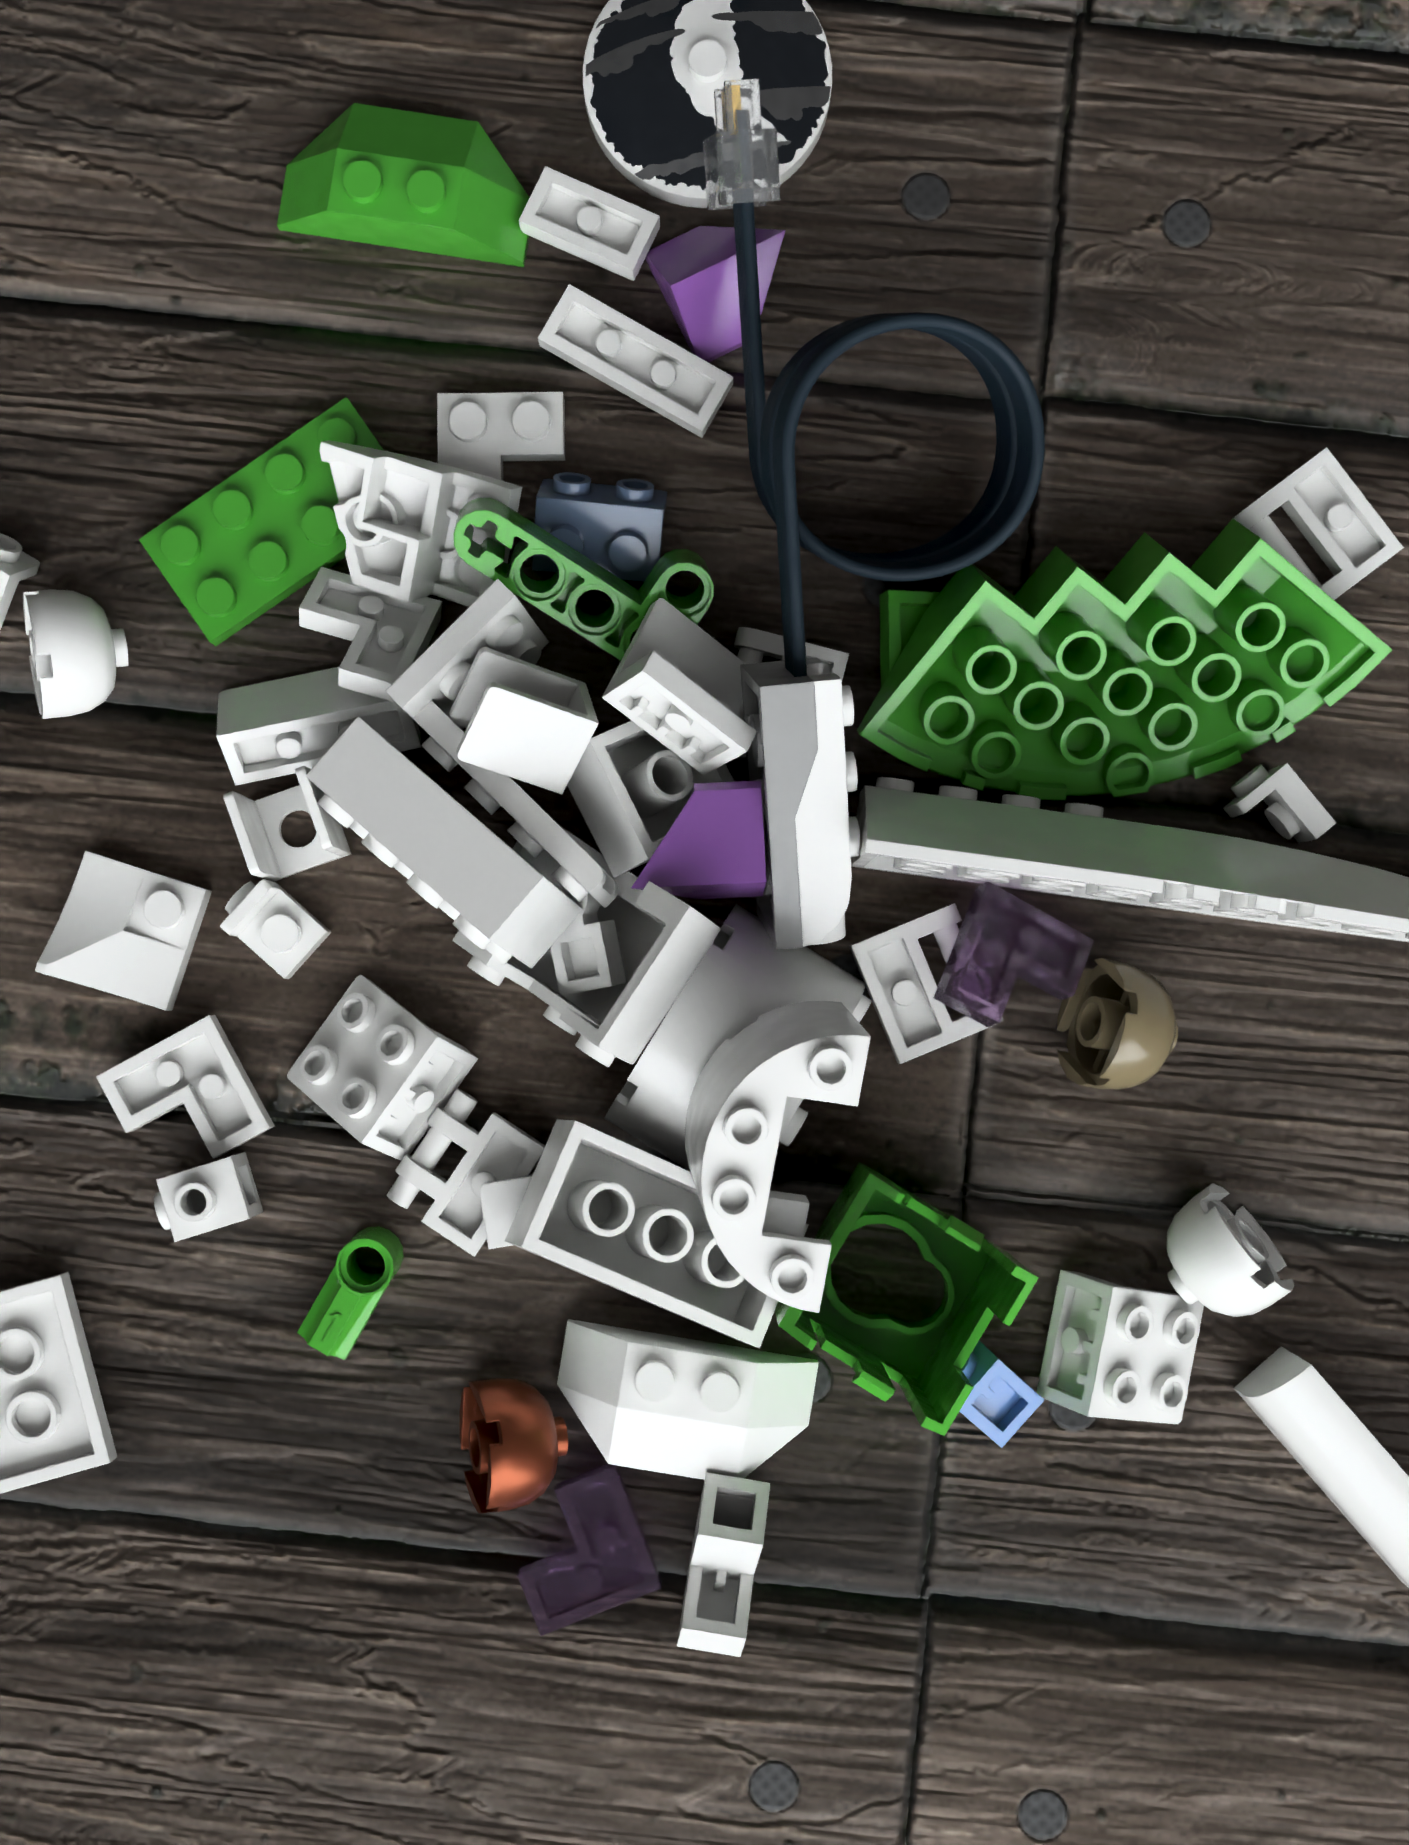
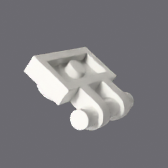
M457 1088L445 1107L437 1106L427 1121L431 1128L414 1154H405L395 1169L399 1176L386 1196L394 1203L408 1209L420 1190L435 1199L421 1222L475 1257L487 1240L479 1193L480 1186L487 1182L529 1176L539 1161L545 1145L495 1112L491 1114L481 1131H476L465 1121L478 1101L468 1093ZM451 1142H454L467 1152L450 1178L446 1180L433 1169Z

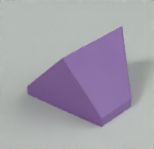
M698 226L649 250L645 260L692 354L709 363L742 347L735 228ZM755 228L760 315L762 314L786 230Z
M761 781L694 783L693 794L631 888L643 890L648 881L672 895L693 899L763 896L767 880Z

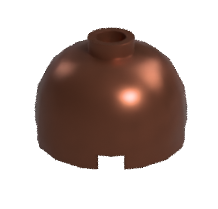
M490 1379L468 1382L470 1387H464L461 1395L460 1445L461 1450L469 1449L474 1469L464 1471L472 1504L480 1514L507 1511L528 1505L544 1494L556 1474L558 1457L567 1454L568 1433L566 1423L562 1416H553L549 1402L530 1384L517 1379Z

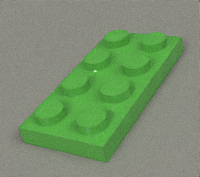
M347 397L138 539L206 638L214 646L219 645L315 579L321 567L329 569L346 557V540L344 534L338 528L333 508L339 501L330 465L321 460L319 452L321 441L331 440L383 450Z

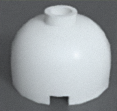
M54 589L23 592L26 635H29L31 655H29L37 706L42 719L67 717L88 712L105 702L115 687L116 667L128 666V649L124 629H111L104 609L92 598L80 593Z
M1212 1183L1195 1195L1174 1216L1167 1231V1253L1174 1268L1167 1275L1176 1292L1189 1304L1199 1300L1211 1311L1232 1317L1253 1315L1273 1305L1290 1293L1295 1285L1293 1279L1280 1280L1277 1272L1287 1265L1280 1252L1254 1217L1244 1206L1237 1209L1236 1215H1234L1220 1201L1230 1193L1223 1187Z

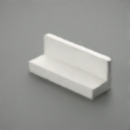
M339 667L221 691L218 695L216 737L236 786L295 774V769L304 765L312 769L358 716L400 752L421 748V735L418 723L397 703L339 687Z

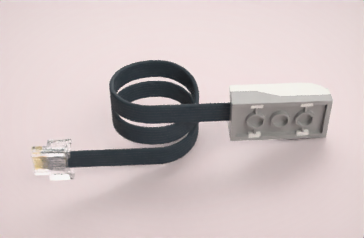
M759 79L724 81L722 89L714 90L716 132L703 141L707 210L733 209L749 460L759 498L777 526L785 660L740 664L744 721L757 731L746 752L748 781H761L767 883L763 896L756 897V910L776 950L832 943L846 936L845 911L850 900L852 882L851 857L859 856L861 850L859 824L855 816L849 817L847 793L857 790V766L854 753L852 751L845 752L844 726H852L854 723L853 695L849 685L842 686V679L837 674H823V662L817 657L806 658L800 546L827 563L846 572L883 581L924 580L959 571L978 562L997 549L1023 521L1035 498L1041 480L1045 452V435L1042 410L1036 389L1030 375L1013 351L998 337L982 327L964 319L938 313L872 314L847 320L828 328L812 338L791 357L777 377L766 402L754 207L767 206L768 201H781L777 128L762 129ZM900 329H912L936 336L954 346L970 360L981 375L992 401L996 423V453L992 473L983 495L972 511L953 529L939 538L915 548L891 553H858L838 549L823 543L803 523L798 515L795 440L799 417L810 390L823 371L836 358L866 339Z

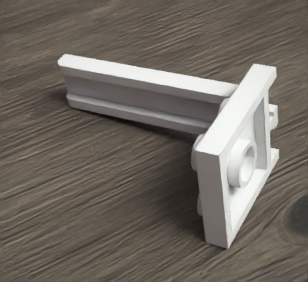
M497 579L385 692L430 735L421 746L448 772L459 764L472 777L464 788L491 815L502 806L516 820L507 831L534 858L545 849L560 864L551 875L579 902L590 893L606 908L616 898L618 885L604 869L510 777L461 761L457 756L456 750L464 735L462 731L464 727L456 725L450 719L449 712L479 649L487 647L535 665L541 656V650L549 643L518 598Z

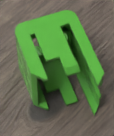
M859 1162L814 1239L829 1240L832 1244L819 1313L801 1310L778 1301L775 1314L778 1326L810 1350H813L818 1339L822 1350L853 1368L855 1372L852 1379L853 1383L886 1402L896 1391L890 1379L897 1382L920 1426L945 1436L974 1388L962 1372L966 1361L994 1314L1002 1323L1008 1326L1012 1324L1039 1277L1007 1251L986 1239L985 1235L953 1215L945 1214ZM871 1224H887L905 1231L915 1241L921 1256L939 1270L944 1280V1297L936 1312L931 1317L920 1322L905 1323L892 1318L888 1314L868 1315L850 1308L839 1298L832 1285L831 1264L850 1232Z

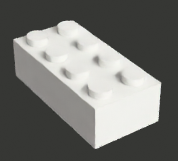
M359 716L306 775L311 782L325 793L317 803L344 827L351 828L363 839L361 843L386 865L398 870L408 879L406 883L432 906L435 908L439 907L454 920L452 924L482 950L485 948L503 964H506L514 956L532 969L582 911L575 902Z
M556 1120L505 1241L723 1335L760 1349L778 1301L752 1286L726 1259L710 1230L691 1172L576 1120ZM808 1224L805 1226L804 1236L809 1226Z

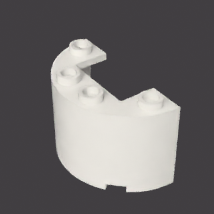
M563 829L618 885L616 898L606 908L600 905L597 916L599 922L614 919L627 983L560 996L551 948L547 950L531 969L514 956L506 964H503L485 948L484 950L479 948L460 931L457 932L452 941L473 955L467 966L480 976L497 986H500L503 979L507 977L547 1003L549 1006L543 1016L574 1036L577 1032L580 1033L581 1036L575 1046L606 1067H610L616 1057L633 1065L706 955L721 928L690 905L648 881L643 890L631 888L638 878L632 873L626 872L614 878L602 854ZM518 841L512 848L551 883L554 885L560 884L551 875L560 864L545 849L534 858ZM571 894L573 901L576 903L577 899Z
M736 904L722 925L713 944L673 1003L635 1065L626 1084L608 1110L605 1119L690 1171L685 1148L687 1109L696 1081L705 1064L717 1048L727 1038L731 1040L744 1028L756 1022L758 1016L776 1008L806 1001L842 1002L860 1023L872 1002L871 999L862 995L866 984L806 946L776 950L760 918ZM787 1096L779 1142L786 1146L791 1144L807 1118L808 1112L799 1107L804 1100L803 1098Z
M806 1001L773 1009L758 1016L756 1022L744 1028L731 1040L727 1038L710 1057L696 1081L690 1097L685 1123V1148L689 1169L710 1230L726 1259L744 1279L767 1296L783 1304L815 1313L820 1311L832 1244L829 1240L803 1237L810 1204L806 1195L771 1191L770 1187L787 1096L858 1106L871 1036L842 1002Z

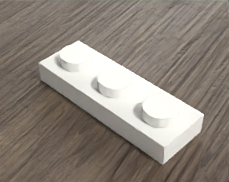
M570 284L538 336L540 347L703 438L733 386L734 377Z

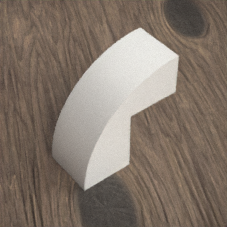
M706 1472L689 1562L677 1647L737 1657L741 1656L747 1637L754 1573L764 1544L770 1483Z

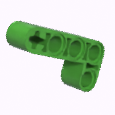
M490 497L476 498L469 501L460 510L453 534L454 547L461 559L493 581L499 579L511 592L619 660H622L631 643L633 632L640 626L650 605L659 598L665 599L698 625L714 597V584L705 560L698 553L688 549H674L665 553L657 561L640 589L637 590L502 502ZM487 520L493 522L496 525L495 538L498 541L487 537L482 544H478L472 540L474 532L472 525L481 528ZM517 536L521 540L515 545L511 561L507 564L503 562L505 546L511 549L514 537ZM539 554L550 557L558 567L557 572L545 581L530 579L521 567L528 557ZM679 571H690L700 578L698 588L692 594L685 597L675 596L666 589L668 579ZM589 590H600L612 599V603L604 613L589 615L578 608L576 604L578 598Z

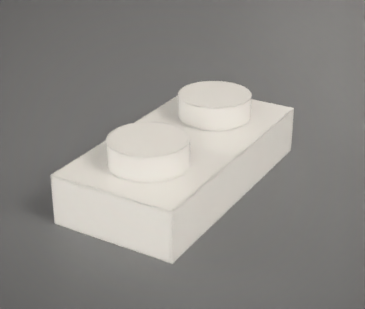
M546 166L518 220L520 230L524 234L632 281L635 280L660 229L659 215Z

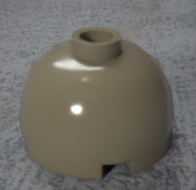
M1105 958L1095 959L1094 961L1098 965L1094 969L1082 967L1075 973L1064 993L1058 1014L1057 1031L1064 1032L1069 1029L1067 1038L1068 1052L1057 1050L1059 1063L1067 1078L1081 1086L1097 1089L1134 1087L1148 1081L1160 1070L1177 1043L1178 1026L1173 1003L1163 984L1152 974L1124 962Z

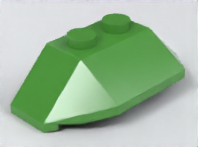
M353 103L287 164L277 227L280 231L524 267L529 235L524 234L520 230L518 220L530 197L478 121Z

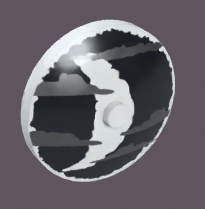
M609 0L599 14L589 35L583 62V90L586 112L594 136L606 157L626 179L641 190L664 201L694 208L733 206L729 137L725 138L723 91L729 86L739 85L741 110H748L753 199L761 197L777 188L802 166L813 151L825 126L832 89L831 55L822 26L806 0Z

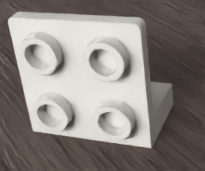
M659 598L653 602L602 698L702 775H706L746 753L757 732L738 717L743 706L740 664L745 663L665 599Z
M359 975L288 1071L287 1078L361 1144L401 1161L405 1154H411L429 1129L430 1125L427 1121L437 1106L444 1108L478 1058L462 1045L426 1026L371 980Z
M1060 1270L1037 1393L1048 1401L1087 1417L1179 1424L1182 1421L1204 1305L1199 1300L1189 1304L1176 1293L1124 1287L1080 1272Z

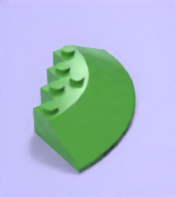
M1232 519L1190 569L1144 532L1103 582L1099 581L1057 546L1054 547L1015 596L974 564L957 571L925 610L857 731L859 735L901 761L926 772L929 769L938 774L958 779L962 785L982 791L984 787L1011 791L1015 792L1016 795L1030 796L1041 800H1066L1067 796L1111 793L1113 797L1148 792L1150 786L1175 781L1192 775L1195 779L1204 777L1243 761L1241 758L1242 754L1271 739L1276 743L1280 742L1296 731L1293 725L1311 715L1324 703L1331 707L1355 688L1392 649L1265 541L1235 519Z

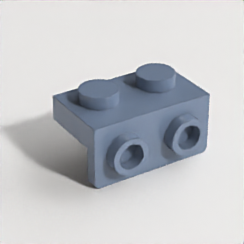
M558 473L553 476V479H543L536 495L535 524L620 579L644 582L657 561L661 558L667 492L654 490L652 483L639 479L619 480L616 482V486L591 483L590 477L579 473ZM543 554L533 555L532 570L557 572L558 567L550 557Z

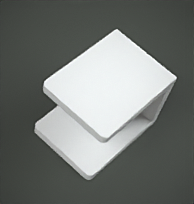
M487 647L479 649L449 712L450 719L456 725L466 728L456 750L459 760L559 794H563L599 724L586 683Z
M305 765L295 769L300 785L256 801L234 791L223 794L251 875L277 881L351 854L342 825L317 803L325 793L306 777L311 769ZM295 811L308 812L311 815L316 830V835L312 842L304 847L288 845L281 834L283 820L287 815Z

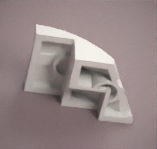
M331 440L321 441L319 450L321 460L330 465L339 501L333 508L338 528L344 534L346 540L345 556L352 584L406 602L435 595L470 607L495 582L459 557L454 547L453 535L456 520L460 510L469 501L476 498L490 497L518 512L522 492L521 486L402 454ZM487 520L481 528L472 525L474 528L472 540L474 542L482 544L487 537L498 541L495 538L496 525L493 522ZM505 546L503 561L505 563H508L510 548Z

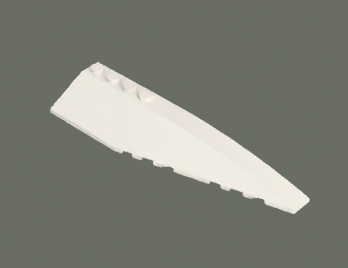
M878 777L876 779V787L865 785L860 791L857 820L860 829L861 850L859 856L851 857V867L1409 942V877L1382 869L1249 839L1103 818L1104 808L1089 804L1066 803L1064 812L1040 809L1041 799L1035 797L1006 794L1002 795L1001 804L976 801L977 790L957 786H940L939 795L913 792L914 782L889 777Z

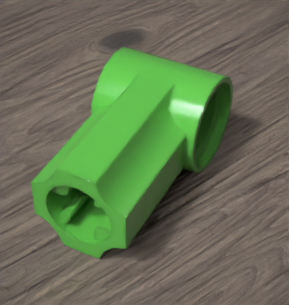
M379 1226L367 1227L359 1231L338 1254L333 1270L297 1331L307 1341L309 1346L326 1356H335L343 1360L347 1359L392 1278L401 1268L404 1255L403 1246L399 1238L388 1229ZM360 1247L376 1249L384 1259V1272L380 1274L364 1272L356 1261V1250Z

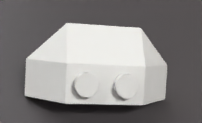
M568 1319L557 1385L608 1464L705 1480L706 1472L745 1478L809 1426L819 1362L815 1359Z

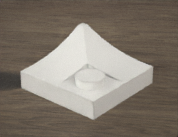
M85 851L68 899L54 931L37 962L35 971L165 1011H172L212 891Z

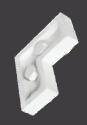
M563 392L437 393L438 463L503 481V461H565V399Z
M321 567L299 607V626L352 641L339 666V687L396 703L385 691L426 651L441 620L442 601L423 597L406 602L352 584L350 575Z
M216 1015L206 1016L96 1076L126 1133L133 1132L184 1104L213 1159L275 1127Z

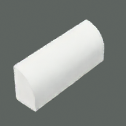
M1283 1347L1278 1348L1236 1385L1234 1389L1400 1581L1409 1588V1476L1312 1364Z

